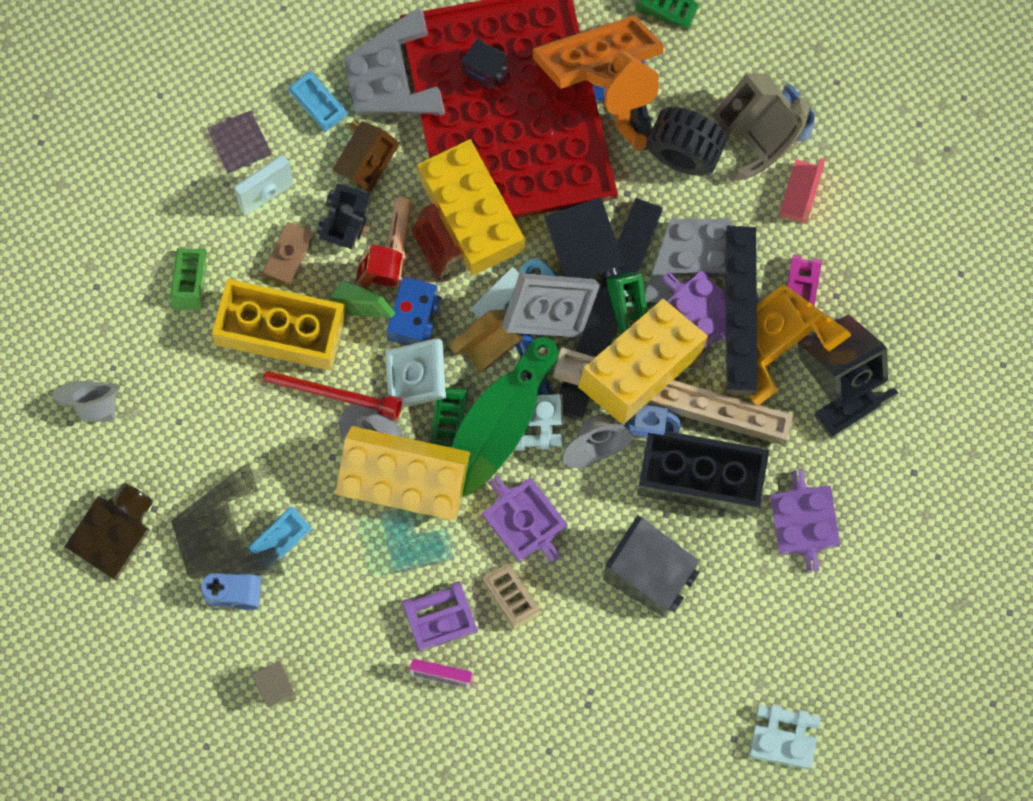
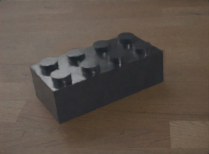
M665 431L663 435L648 433L637 495L757 517L770 450Z

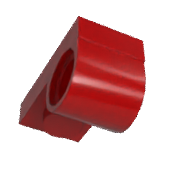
M371 244L358 263L355 285L366 290L372 283L383 286H396L399 280L403 254L394 249Z

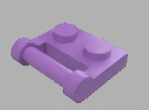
M460 581L452 583L451 587L414 600L408 598L401 601L419 653L478 633ZM452 599L457 601L458 605L417 618V611Z

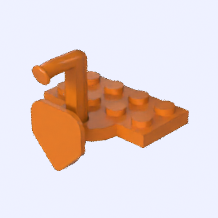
M635 15L532 49L533 59L560 89L584 80L605 88V108L611 114H614L615 128L632 145L634 150L642 151L645 149L647 137L643 134H638L630 125V110L649 104L658 94V73L641 61L663 54V43Z

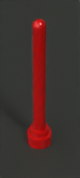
M266 371L263 374V380L266 383L378 410V413L382 414L383 417L393 421H397L401 413L403 403L401 397L389 395L388 397L383 396L380 399L271 371Z

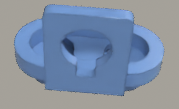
M645 405L622 425L627 427L633 436L646 438L648 433L663 435L665 431L675 433L680 431L678 417L667 412L668 408Z

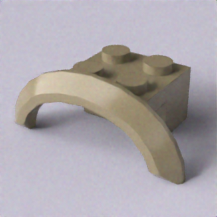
M746 73L712 114L728 136H743L759 156V159L747 166L737 168L728 178L731 181L749 179L770 167L793 145L806 125L810 110L809 103L805 98L798 97L791 105L767 73Z

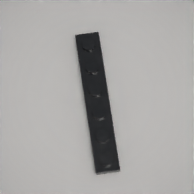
M727 225L725 229L726 394L756 396L757 393L756 227Z

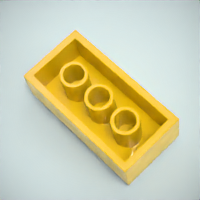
M471 139L417 164L418 178L471 276L525 251V238Z
M227 278L212 337L216 346L331 371L346 316L344 304Z
M662 299L583 368L578 387L624 425L702 354L708 335L665 299Z
M351 426L344 441L335 495L455 521L461 504L470 452Z

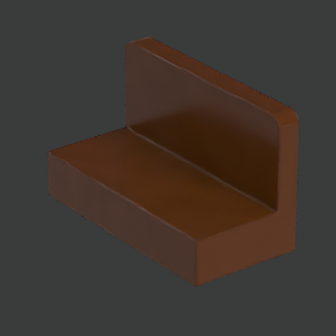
M362 121L333 167V172L351 180L363 190L371 193L400 142L383 129Z

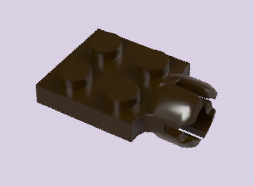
M125 482L120 485L112 498L106 500L97 496L64 547L117 581L151 530L143 524V517L152 505V499L131 484Z

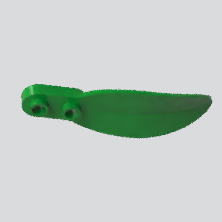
M544 337L535 339L529 345L513 371L504 375L487 388L463 419L451 447L470 452L462 497L468 496L480 489L507 461L525 434L534 414L538 389L558 360V348L551 339ZM540 348H546L549 351L546 356H540L537 352ZM523 373H530L532 378L529 381H523L521 376Z

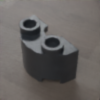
M337 183L335 190L331 189L327 196L326 206L330 207L327 218L321 217L316 230V234L319 235L318 239L354 249L356 239H360L369 213L366 212V209L371 201V193Z

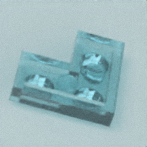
M396 509L380 513L394 574L454 560L447 528L417 535L411 511Z

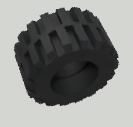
M665 107V109L660 111L647 138L646 146L650 150L649 152L666 166L684 174L704 177L713 173L728 138L715 122L698 112L680 107Z

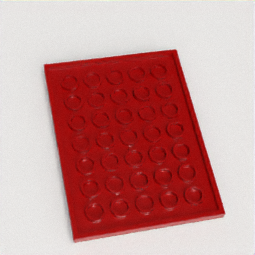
M479 0L423 11L428 36L406 42L405 48L415 93L437 87L441 92L445 115H420L429 159L471 139L514 219L567 209L599 197L602 198L603 202L618 199L592 83L584 80L560 89L533 59L532 49L580 33L573 0ZM407 14L399 15V19H402ZM477 38L507 55L508 73L501 83L496 82L492 90L462 73L461 61Z

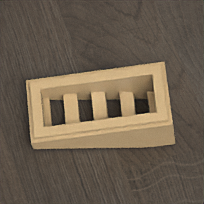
M509 563L482 578L513 630L540 616L538 606ZM506 574L509 576L510 579L496 587L493 584L500 577ZM514 584V590L501 596L500 591ZM520 594L521 599L509 606L507 605L506 601ZM524 604L527 605V609L516 615L513 614V610Z

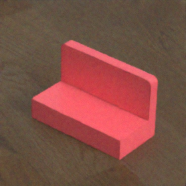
M820 158L818 165L795 159L779 216L807 224L826 159Z

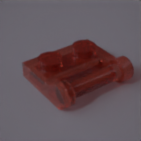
M433 203L422 209L411 232L436 278L440 281L449 277L456 262L464 256L461 247L456 246L439 215L441 213L436 203Z

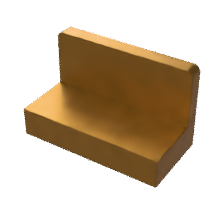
M505 309L489 310L449 343L448 346L454 355L468 354L477 371L484 372L522 340V336L520 333H507L501 327L506 314Z

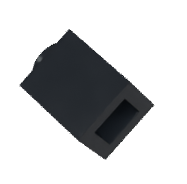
M478 38L461 61L462 73L491 90L496 82L501 83L509 70L507 67V55Z

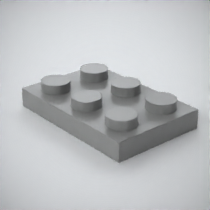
M519 273L501 327L507 333L581 338L600 284L594 279Z

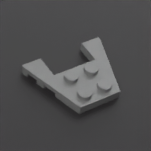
M420 8L413 10L344 58L354 111L358 115H394V113L445 115L441 92L437 87L410 95L400 44L428 36L424 14Z
M670 219L645 293L646 306H655L660 300L665 299L668 301L671 298L670 289L661 281L668 272H671L674 277H694L702 270L708 277H725V229L727 225L732 226L730 219ZM757 292V304H758V303L760 302V297H759V294H758V292Z

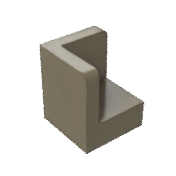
M281 661L252 673L266 707H271L289 698L291 702L297 700Z

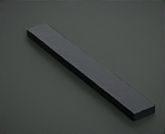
M635 198L617 244L624 265L618 267L620 273L615 275L627 272L639 273L663 212V207ZM606 278L602 282L576 352L597 357L612 343L618 328ZM628 283L623 284L624 289L629 288ZM626 296L625 301H628L630 296ZM564 381L559 394L563 395V415L582 421L590 397L578 385Z

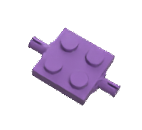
M702 270L691 280L683 284L671 272H668L661 279L674 292L667 302L708 335L703 351L711 343L720 339L725 343V293Z
M794 470L791 472L794 489L788 492L770 494L779 555L794 553L804 555L806 572L812 573L811 561L813 562L814 572L820 570L817 553L824 549L840 547L831 486L806 487L804 470H798L800 481H798L797 471Z
M499 476L494 477V480H490L488 484L499 497L491 507L482 512V517L515 559L520 563L532 553L541 550L551 564L559 560L561 554L558 553L551 542L557 534L567 528L568 524L531 477L519 486L510 489L505 486Z

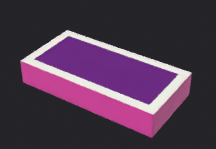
M415 658L411 661L410 676L471 689L473 673L471 671Z

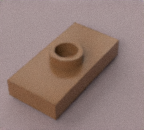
M287 221L262 272L263 276L290 287L315 237L314 232Z

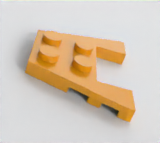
M782 284L757 304L756 396L750 395L752 402L756 405H760L779 390L766 366L813 330L829 352L851 336L850 332L785 284Z

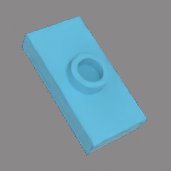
M311 71L288 87V92L325 133L348 116L343 106Z
M290 506L247 549L266 570H270L313 528L293 506Z

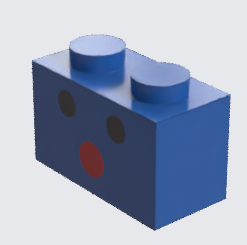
M402 277L393 308L395 315L393 318H390L387 328L388 341L410 345L431 339L434 324L430 323L433 313L438 314L442 296H438L437 285Z

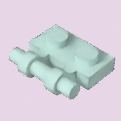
M562 394L537 395L536 407L529 426H541L540 435H526L525 432L515 451H523L526 447H541L542 450L552 449V446H563V434H552V425H564Z
M774 704L771 707L759 705L757 717L769 719L768 727L755 726L749 758L811 770L817 738L806 736L805 732L806 727L819 729L821 717L809 715L808 711L799 710V713L783 710L781 706ZM779 721L795 724V733L777 730Z

